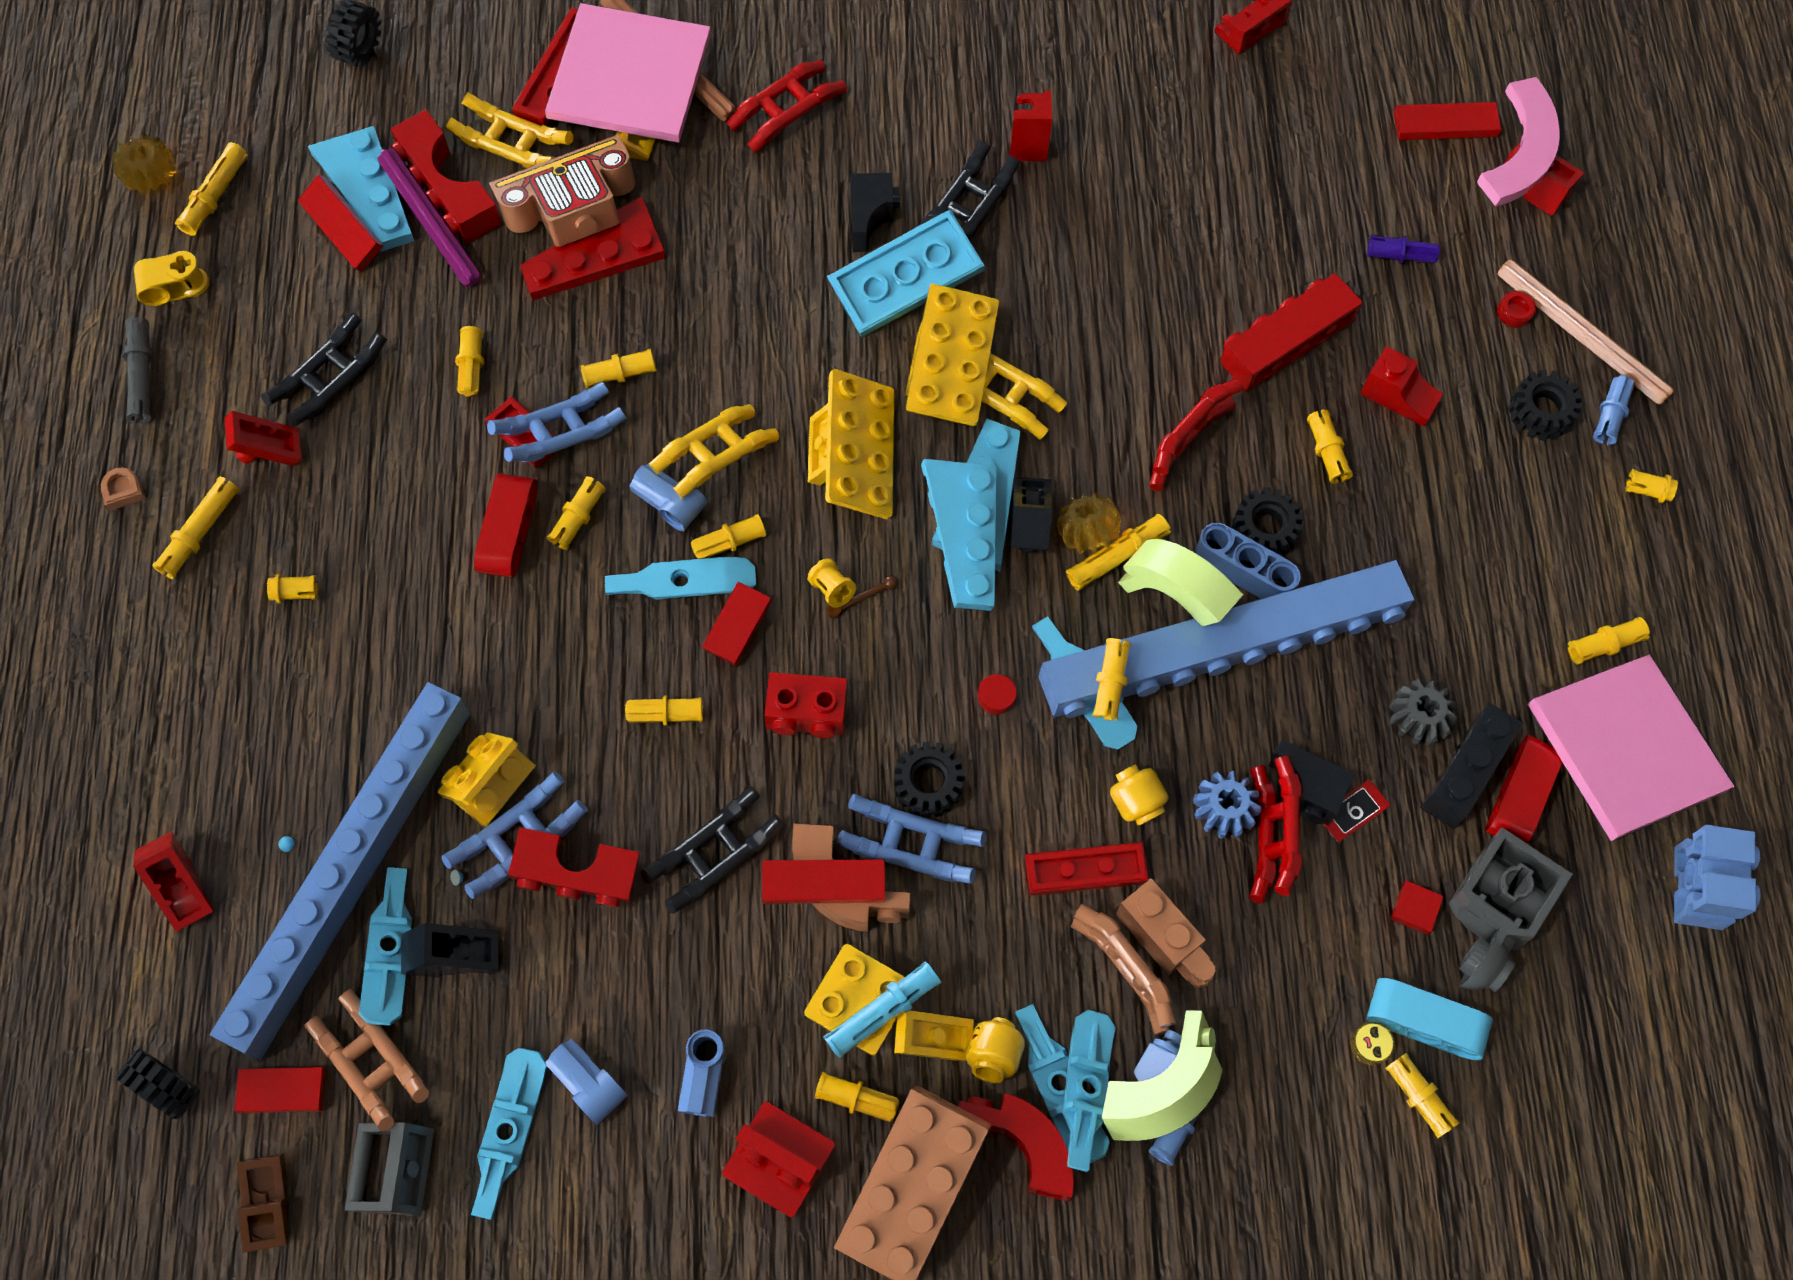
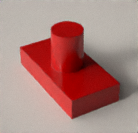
M231 411L224 417L227 450L234 451L236 457L242 463L251 464L256 459L262 458L295 466L302 460L299 428L236 411Z

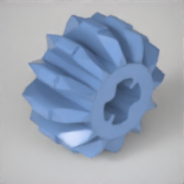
M1234 771L1228 773L1226 780L1219 772L1213 773L1211 782L1203 780L1198 788L1201 793L1195 794L1193 798V803L1200 808L1196 810L1194 816L1195 819H1207L1203 827L1205 832L1211 831L1214 826L1218 828L1217 834L1220 839L1226 836L1228 829L1237 838L1242 835L1243 828L1249 830L1253 828L1256 823L1253 817L1259 815L1261 806L1254 803L1259 797V791H1247L1246 789L1250 783L1249 778H1245L1239 783L1236 782ZM1229 801L1233 806L1225 809L1220 804Z

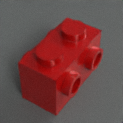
M769 672L764 715L766 729H771L776 734L786 736L794 735L796 732H808L814 737L823 739L833 738L835 735H843L847 702V678Z

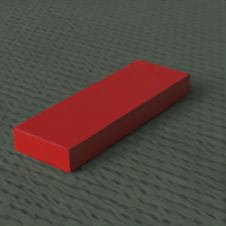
M1496 102L1396 105L1393 112L1398 140L1498 137L1501 132Z
M317 175L297 200L355 269L363 272L384 246L326 177Z
M1143 842L1025 854L1024 857L1029 896L1141 885L1149 880Z
M884 859L762 860V903H885Z

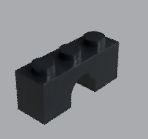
M1488 702L1472 722L1457 747L1459 749L1439 776L1420 808L1455 829L1468 816L1522 727L1523 722Z

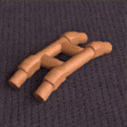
M1082 903L1070 927L1096 943L1127 980L1145 1005L1154 1035L1166 1033L1167 1030H1170L1169 1026L1176 1023L1170 1005L1172 1001L1166 985L1160 978L1158 979L1111 917L1102 912L1098 913Z
M350 988L338 1000L350 1013L361 1030L364 1031L363 1034L344 1048L318 1015L310 1019L304 1027L353 1090L380 1131H388L393 1127L394 1119L383 1100L375 1092L396 1075L416 1103L425 1101L429 1096V1091L420 1076L381 1025L367 1024L359 1016L360 998ZM375 1046L386 1062L365 1078L354 1061L371 1047Z

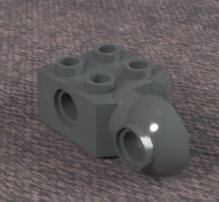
M1501 828L1486 843L1448 903L1455 917L1467 929L1479 936L1464 956L1458 968L1464 972L1459 987L1468 990H1480L1488 987L1496 992L1503 985L1516 964L1514 960L1508 957L1511 950H1519L1535 937L1573 875L1504 828Z

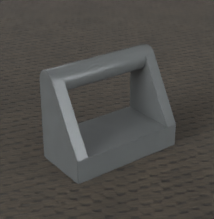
M402 1122L394 1123L393 1127L388 1131H380L375 1123H359L344 1211L421 1216L434 1129ZM374 1135L390 1136L380 1202H363Z

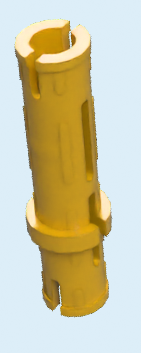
M232 142L227 144L222 155L216 161L201 186L197 190H193L189 195L187 207L175 221L178 229L190 236L197 234L207 216L215 212L220 196L240 166L247 159L248 154H246L245 149Z
M221 476L217 478L216 483L182 528L172 533L170 536L172 541L158 560L153 563L152 566L159 573L164 575L167 572L166 577L174 579L189 556L197 554L201 548L199 545L201 540L233 497L238 494L239 488L234 483L228 481L225 484L226 478Z
M1156 514L1135 529L1128 528L1123 531L1122 537L1092 554L1079 564L1067 569L1066 574H1068L1069 582L1077 591L1081 590L1095 579L1100 578L1124 561L1130 559L1146 540H1161L1170 535L1171 531L1169 530L1168 522L1162 515Z

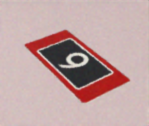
M1368 779L1345 795L1335 818L1329 826L1326 824L1324 826L1336 841L1340 842L1390 807V803L1371 780Z

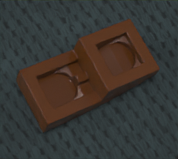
M284 1153L239 1161L237 1163L242 1206L237 1209L242 1252L287 1245L289 1222Z

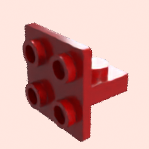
M763 1102L749 1126L744 1124L735 1138L738 1146L724 1167L722 1175L781 1213L793 1218L835 1148V1143L769 1102Z

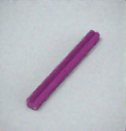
M393 148L382 150L381 155L378 157V162L460 282L465 287L478 284L481 273L399 154Z

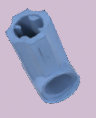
M649 463L645 466L642 465L636 471L629 485L631 492L658 509L662 518L679 531H684L708 503L705 496L697 488L684 499L680 498L673 490V487L678 482L663 472L658 475L650 467Z
M706 1029L693 1033L686 1044L687 1059L678 1112L714 1117L722 1067L727 1057V1048L718 1034ZM711 1040L717 1044V1053L713 1059L709 1061L697 1059L696 1050L702 1042Z
M572 1039L558 1046L545 1062L546 1066L574 1095L572 1099L596 1126L628 1096L604 1069L600 1070L586 1052Z

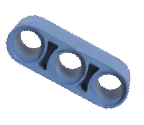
M1211 523L1202 530L1195 553L1217 568L1232 583L1260 599L1297 588L1301 579L1300 571L1291 561L1225 524ZM1207 543H1218L1222 549H1213ZM1240 561H1249L1254 565V568L1244 567ZM1272 579L1283 580L1287 587L1276 585Z

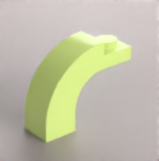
M1160 539L1145 541L1123 566L1127 573L1118 582L1127 593L1142 588H1153L1167 594L1182 605L1201 626L1220 622L1243 596L1239 589L1208 561L1185 547Z
M1186 1011L1179 1052L1174 1062L1163 1073L1149 1080L1139 1082L1109 1081L1102 1120L1113 1140L1141 1141L1164 1136L1189 1123L1209 1103L1220 1082L1222 1067L1214 1051L1216 1044L1215 1031L1208 1026L1202 1011Z

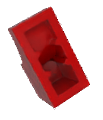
M1385 346L1360 393L1366 398L1425 427L1443 395L1441 391L1434 388L1421 376L1417 368V361L1388 346Z
M172 831L134 851V869L175 932L213 912V905L196 876L191 860Z

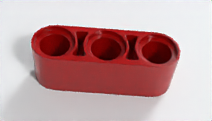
M503 473L496 475L475 550L474 569L476 572L510 578L516 576L536 503L538 491L536 478Z
M1529 734L1523 738L1485 828L1486 833L1494 836L1501 828H1504L1526 844L1529 843L1562 764V760L1553 745Z

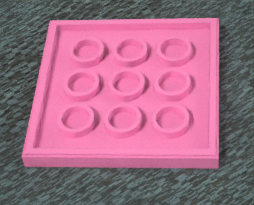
M580 3L545 109L546 118L680 142L711 37L710 26Z
M1650 654L1534 698L1528 703L1529 708L1610 841L1723 794L1734 787Z

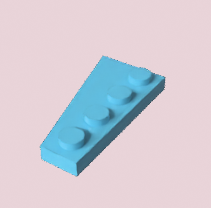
M374 126L308 146L311 155L320 164L331 183L335 185L345 201L384 245L380 251L414 241L396 187L378 162L382 147Z
M986 419L967 463L996 466L995 570L1000 572L1020 431ZM935 532L932 538V546L943 550L942 544L938 541L937 532Z
M923 459L921 463L923 476H926L929 488V502L936 518V532L938 541L942 544L944 566L954 608L991 611L994 607L996 466Z

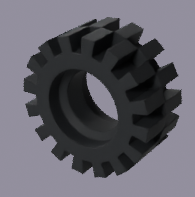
M341 0L340 5L334 7L335 14H330L331 25L326 26V31H329V35L325 36V42L329 43L326 49L327 52H330L329 56L336 60L356 67H363L364 63L368 64L370 62L369 56H374V46L378 47L379 45L377 36H381V29H378L381 25V19L378 18L380 14L376 11V8L354 0Z
M1540 370L1538 375L1532 372L1521 381L1509 405V412H1513L1510 417L1512 422L1520 421L1516 427L1520 432L1527 428L1529 432L1526 436L1533 438L1535 433H1538V440L1545 441L1548 435L1551 440H1554L1560 434L1563 436L1580 415L1583 404L1579 403L1583 397L1582 393L1575 394L1579 388L1576 383L1571 386L1567 384L1570 380V377L1567 375L1561 380L1557 378L1558 371L1553 370L1550 376H1547V370ZM1540 396L1550 399L1557 406L1558 413L1548 414L1541 411L1534 404L1533 398Z
M1264 487L1261 494H1259L1258 489L1253 490L1250 496L1246 495L1239 504L1232 521V528L1278 555L1281 552L1284 556L1289 552L1290 548L1294 547L1302 531L1303 525L1301 524L1304 517L1303 514H1298L1301 507L1299 503L1291 505L1294 497L1290 494L1285 499L1280 497L1283 490L1276 488L1274 495L1270 494V487ZM1258 514L1272 515L1279 520L1281 530L1276 534L1263 533L1255 527L1254 517Z
M929 741L923 742V747L918 748L917 744L910 746L909 753L904 751L900 755V762H897L895 765L894 791L896 797L899 796V803L904 808L906 805L909 807V813L915 815L916 812L922 813L921 817L928 818L929 814L934 813L936 818L942 816V811L944 810L947 813L950 812L955 802L958 804L963 792L965 772L962 769V761L959 757H954L955 752L951 748L945 751L943 750V744L938 742L936 747H930ZM924 767L938 769L944 777L943 786L933 793L922 792L914 783V776L917 771Z
M137 1048L115 1076L117 1080L128 1087L129 1090L138 1094L143 1100L148 1101L155 1108L160 1109L168 1116L170 1115L177 1120L183 1116L201 1092L189 1080L140 1048Z

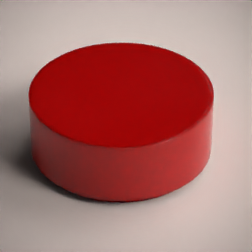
M1512 291L1504 295L1497 307L1499 319L1505 325L1513 328L1526 326L1536 311L1534 300L1528 294L1520 291Z
M993 674L984 678L978 688L977 698L979 705L990 714L999 715L1008 712L1013 707L1016 699V687L1012 680L1000 674Z

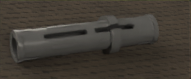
M132 317L125 320L126 346L122 350V358L126 361L127 378L126 419L134 423L135 415H138V424H143L151 420L149 362L153 359V350L149 347L148 320L142 318L141 326L138 327V317Z

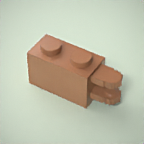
M1152 878L1121 902L1115 915L1168 976L1175 970H1178L1186 981H1190V985L1192 984L1198 989L1208 986V982L1212 981V977L1217 970H1215L1216 966H1214L1213 962L1210 961V957L1201 948L1206 941L1205 938Z

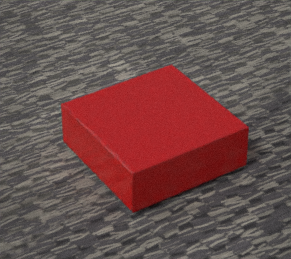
M1406 880L1401 886L1390 919L1429 935L1432 932L1444 896Z

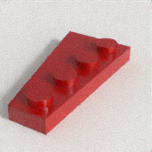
M571 7L512 107L515 116L541 126H546L552 120L546 118L545 109L578 9Z
M641 196L617 210L620 220L618 225L560 247L554 245L521 264L520 268L532 301L665 259L664 249L643 197Z

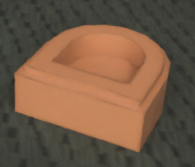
M115 468L109 471L101 481V493L104 504L109 511L146 499L140 479L128 468Z

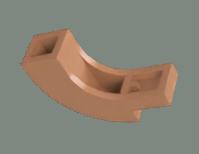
M793 825L792 851L794 860H833L834 826ZM885 891V903L811 904L829 920L841 926L868 932L869 916L877 917L876 920L882 923H898L901 921V918H909L910 893Z

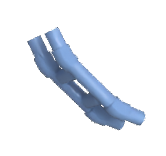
M601 381L592 388L585 389L579 394L571 396L568 400L529 414L490 420L487 423V430L490 435L505 434L509 436L518 435L530 429L537 441L522 444L521 446L506 447L504 457L508 462H534L544 458L545 455L589 439L600 438L611 432L612 428L627 418L620 407L607 415H602L596 420L588 422L587 425L583 423L577 413L589 409L595 405L596 401L610 393ZM563 417L571 431L552 437L544 423Z
M553 771L541 784H538L531 792L525 795L523 800L478 834L472 835L467 840L461 842L459 846L442 855L444 865L451 869L461 862L468 861L477 856L488 846L501 862L482 873V876L465 885V891L471 899L488 890L491 891L510 878L508 872L513 851L502 839L501 835L518 822H521L526 829L560 835L562 838L588 812L587 807L581 801L576 800L564 813H561L551 822L547 828L544 827L533 813V811L542 807L565 782L559 773Z
M857 794L851 796L848 803L849 809L864 814L865 817L877 822L888 823L882 845L879 842L856 836L844 830L838 835L837 845L851 850L862 857L872 860L884 859L886 863L931 875L933 878L969 884L975 882V868L958 866L955 863L941 860L936 861L935 858L941 839L959 845L968 844L984 847L987 841V833L985 831L968 829L967 827L950 823L946 824L907 813L877 801H871ZM903 828L926 834L920 856L897 849Z

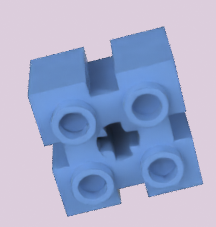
M1704 825L1693 833V839L1686 838L1674 847V877L1678 878V890L1674 892V923L1724 930L1734 924L1735 919H1743L1756 911L1761 893L1759 886L1756 885V879L1751 878V870H1755L1760 861V850L1755 846V832Z

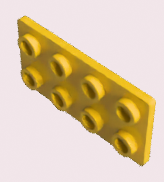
M937 284L930 285L923 319L916 337L905 396H908L906 403L907 411L976 426L997 317L998 299Z
M833 369L829 373L828 404L810 417L808 483L821 486L826 482L825 499L828 503L888 519L893 514L894 389L838 369Z

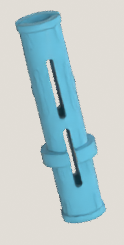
M924 961L899 982L895 983L892 981L886 986L888 990L823 1037L838 1059H840L854 1046L873 1034L900 1012L904 1011L907 1013L913 1008L911 1004L935 986L941 984V981L931 966Z

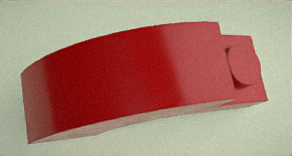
M1006 1093L1003 1095L1000 1110L992 1108L993 1102L983 1098L969 1097L968 1102L959 1101L958 1107L992 1124L990 1132H995L1011 1139L1023 1152L1029 1169L1027 1193L1067 1202L1072 1198L1073 1169L1067 1167L1068 1149L1059 1131L1045 1114L1025 1100Z

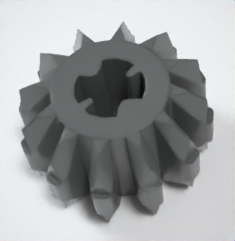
M1418 679L1412 681L1409 688L1406 686L1400 687L1396 693L1397 698L1393 699L1389 705V709L1394 712L1390 718V724L1402 726L1398 731V737H1403L1408 733L1412 735V745L1418 744L1423 738L1428 746L1433 745L1437 738L1445 739L1451 732L1450 727L1454 726L1458 717L1452 713L1456 708L1457 701L1445 699L1448 694V688L1441 689L1438 692L1435 690L1434 680L1428 681L1424 687Z

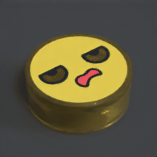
M1378 1022L1362 1024L1354 1031L1350 1042L1354 1056L1360 1062L1367 1065H1379L1391 1057L1395 1048L1393 1034L1385 1025Z

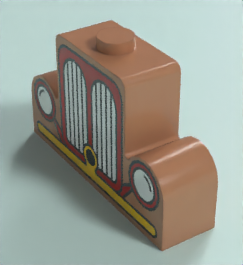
M615 135L492 181L489 185L497 208L510 231L515 233L528 232L534 229L539 221H542L554 245L560 247L618 225L620 220L613 196H622L631 192L635 187L636 180L629 153L619 135Z

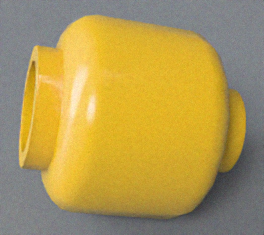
M1135 764L1115 775L1118 782L1110 788V796L1125 821H1135L1139 826L1165 812L1163 805L1167 803L1169 797L1154 769L1145 768L1139 771Z
M996 1017L992 1021L978 1023L973 1030L966 1051V1061L972 1068V1073L977 1078L989 1083H1000L1004 1079L1013 1077L1018 1070L1024 1051V1038L1015 1029V1025L1005 1018Z

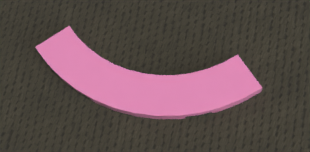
M1537 77L1511 82L1505 91L1517 111L1520 123L1523 124L1524 134L1521 137L1518 152L1503 165L1481 173L1477 181L1495 207L1509 203L1528 193L1531 187L1543 179L1558 151L1560 129L1557 113L1550 96Z

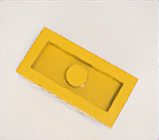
M902 1011L897 1015L894 1053L966 1061V1051L973 1033L974 1019L917 1011H908L907 1013Z

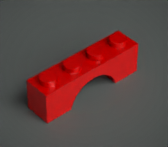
M427 110L390 128L395 140L391 147L396 150L403 162L406 161L410 167L408 169L419 185H424L427 189L425 194L436 210H442L444 213L442 218L453 234L458 233L465 244H468L502 225L496 204L478 180L457 182L439 173L443 162L450 155L444 133Z

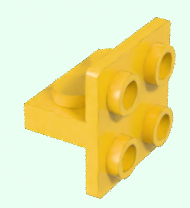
M487 732L471 742L467 748L468 755L459 766L455 765L446 772L441 780L443 785L437 793L443 798L453 801L480 825L486 827L536 765L516 748L518 743L515 740Z
M845 944L807 1005L804 1014L807 1018L827 1030L833 1031L888 990L886 986L892 981L897 983L905 977L853 946ZM897 1015L862 1042L858 1043L856 1047L875 1056L896 1022Z

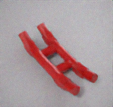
M821 59L800 63L793 67L791 72L755 96H751L743 101L726 124L736 132L762 108L771 119L766 121L757 130L758 133L747 143L757 154L767 142H770L776 135L782 132V129L817 105H822L835 96L846 93L847 86L844 81L839 80L819 85L810 93L801 83L812 78L814 75L823 73L825 71V63ZM788 90L799 102L784 111L774 99Z
M1237 378L1207 389L1200 397V401L1173 431L1167 433L1161 440L1157 451L1158 456L1152 468L1153 474L1149 484L1150 489L1162 491L1170 467L1197 435L1210 422L1236 408L1235 402L1230 396L1242 391L1241 383Z
M1289 755L1274 759L1280 777L1278 780L1281 786V797L1283 798V801L1276 804L1274 787L1269 781L1265 766L1261 765L1249 769L1255 786L1253 789L1259 791L1256 804L1261 806V812L1258 815V862L1256 863V873L1253 878L1254 884L1249 894V899L1259 904L1264 903L1268 890L1273 885L1276 876V863L1274 859L1282 857V863L1278 871L1279 877L1274 888L1275 892L1282 896L1290 895L1294 881L1298 879L1302 867L1299 800L1302 797L1301 783L1298 774H1295ZM1283 818V840L1274 842V821Z

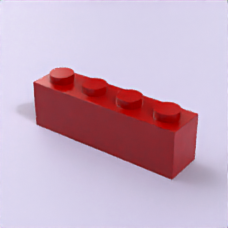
M1336 273L1325 280L1319 278L1311 283L1306 291L1297 298L1295 296L1287 298L1279 306L1278 310L1271 315L1267 313L1261 315L1253 322L1249 329L1243 333L1237 331L1228 337L1223 344L1224 350L1220 363L1233 378H1237L1240 381L1242 388L1248 392L1355 322L1363 302Z

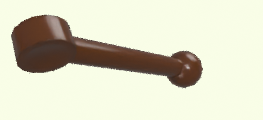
M892 575L887 576L883 583L854 596L841 607L833 608L828 604L826 608L827 615L832 619H836L841 615L842 610L885 589H895L898 585L897 578Z

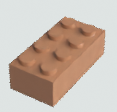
M915 1085L906 1098L834 1248L892 1280H917L992 1124Z

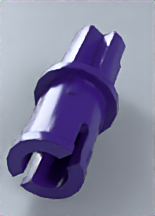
M1371 234L1367 257L1398 260V264H1402L1403 260L1435 263L1439 258L1440 245L1408 241L1405 235L1402 238H1391Z

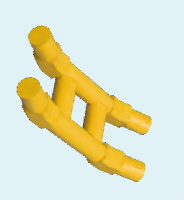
M467 92L461 104L476 112V115L492 123L486 134L483 135V133L474 130L468 125L465 126L452 117L445 127L447 131L459 137V140L467 145L521 164L525 168H530L555 158L530 152L529 150L536 139L548 145H571L574 141V135L571 131L558 130L557 128L541 126L499 110V107L491 105L485 100L482 101ZM506 127L523 133L515 147L498 141Z
M990 351L982 402L1010 417V420L1017 423L1024 430L1027 429L1036 438L1041 440L1049 429L1037 420L1032 412L1018 404L1028 390L1030 394L1037 397L1041 402H1045L1057 413L1064 409L1067 402L1045 381L1038 377L1034 378L995 356ZM997 373L1015 383L1005 398L987 388Z
M749 404L733 406L720 412L719 416L687 435L678 437L670 442L649 465L659 475L671 463L674 464L680 457L687 454V451H690L701 463L691 469L686 474V477L673 487L677 495L684 499L690 492L700 487L718 471L749 452H754L759 448L765 447L767 444L777 442L779 433L775 428L760 429L749 433L742 439L731 427L740 424L744 420L753 418L755 416V409ZM715 434L729 446L728 449L716 456L702 444V442Z

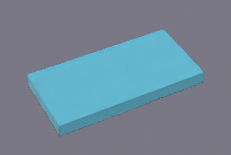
M951 209L827 277L862 338L926 303L931 284L954 288L985 271V267Z

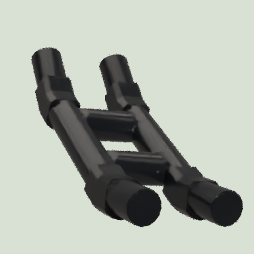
M979 141L950 188L918 226L951 209L955 218L963 221L961 228L970 241L997 200L1007 190L1020 161L1012 156H1008L990 187L974 179L991 149L987 143ZM965 189L982 198L974 211L956 203Z
M350 311L343 323L338 325L334 333L328 337V341L294 373L289 374L282 381L276 383L275 387L262 393L261 398L267 406H271L280 400H286L302 388L301 385L303 384L314 395L302 403L301 407L288 413L287 419L295 427L306 420H311L320 415L339 393L375 362L379 356V351L388 338L375 331L368 343L363 345L359 353L353 357L354 360H350L340 351L350 342L354 336V331L362 321V318ZM329 360L341 372L326 385L313 374Z
M751 785L736 799L734 798L718 815L676 848H672L666 854L659 857L657 861L641 870L643 880L650 884L678 868L685 860L699 878H696L690 884L683 887L681 891L665 900V905L670 913L674 914L702 898L708 893V890L747 859L760 852L785 826L782 819L774 814L761 828H758L745 839L744 843L733 832L729 825L731 826L748 811V808L761 797L759 792ZM717 836L730 851V854L711 867L698 852V849Z

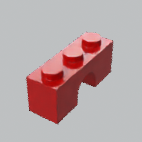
M519 827L508 876L511 879L517 880L516 887L540 892L541 885L557 888V896L580 900L581 894L596 896V904L619 908L620 902L630 903L640 859L639 852L599 844L594 863L586 870L573 872L565 869L559 862V851L562 843L560 835Z

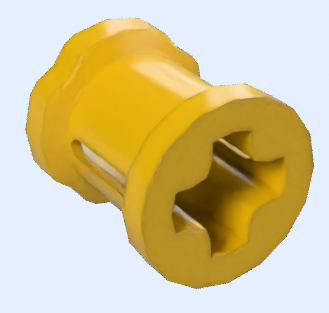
M832 559L820 560L808 573L807 580L814 588L820 589L824 593L826 602L833 608H838L848 603L856 592L855 582L848 577H844L838 571V566Z

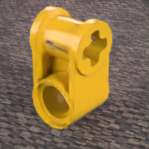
M178 251L157 258L143 259L134 266L138 301L147 306H160L175 300L197 297L203 294L209 287L210 280L207 273L198 268V261L191 252ZM187 282H190L192 288L188 286Z

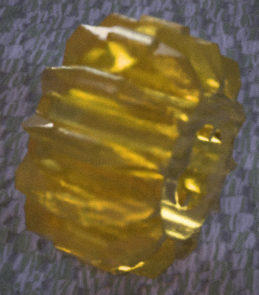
M144 133L140 139H135L130 135L129 143H118L119 152L112 154L113 168L117 178L123 182L126 188L130 191L137 189L144 195L150 188L158 192L159 185H170L169 176L176 174L174 155L158 136L151 139V137Z
M1083 492L1081 498H1069L1068 506L1060 507L1057 528L1068 549L1075 548L1079 554H1082L1087 549H1091L1095 554L1097 548H1109L1111 540L1119 539L1121 517L1111 497L1102 498L1099 492L1091 497H1087Z

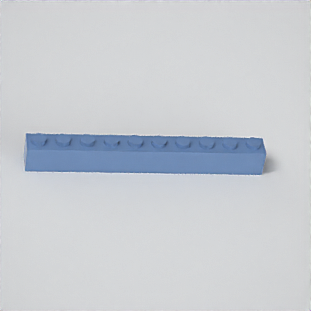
M1397 560L1232 607L1225 617L1217 623L1201 626L1195 619L1122 639L1120 643H1123L1125 640L1132 644L1129 649L1125 677L1128 678L1127 686L1122 688L1120 702L1124 700V697L1138 694L1139 697L1151 695L1157 692L1161 686L1171 683L1174 686L1188 684L1196 676L1208 672L1211 676L1219 675L1228 671L1232 665L1242 662L1245 665H1253L1264 660L1267 655L1272 653L1290 654L1300 649L1303 644L1313 641L1316 645L1324 644L1333 640L1340 633L1349 631L1350 634H1358L1370 628L1371 624L1383 621L1384 624L1397 622L1406 616L1405 612L1415 599ZM1106 644L1042 663L1038 678L1053 718L1063 715L1066 718H1074L1084 714L1089 707L1095 706L1099 682L1096 681L1097 673L1102 671Z
M429 682L426 683L209 1034L210 1036L259 1062L262 1060L470 716V712L461 697Z

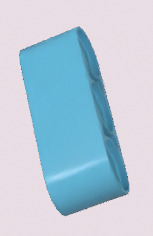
M1388 978L1377 979L1366 1018L1372 1024L1381 1025L1389 1031L1459 1057L1478 1061L1483 1059L1493 1022L1491 1016L1479 1010Z

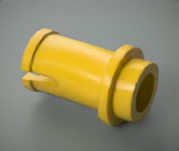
M1632 469L1629 473V477L1632 478L1631 480L1627 479L1626 492L1658 498L1659 503H1663L1665 500L1670 502L1673 500L1678 481L1672 479L1671 475L1666 474L1664 477H1660Z
M276 574L275 577L268 578L267 580L268 599L276 600L278 604L288 599L316 600L318 598V583H315L317 582L316 575L309 577H282L281 574Z

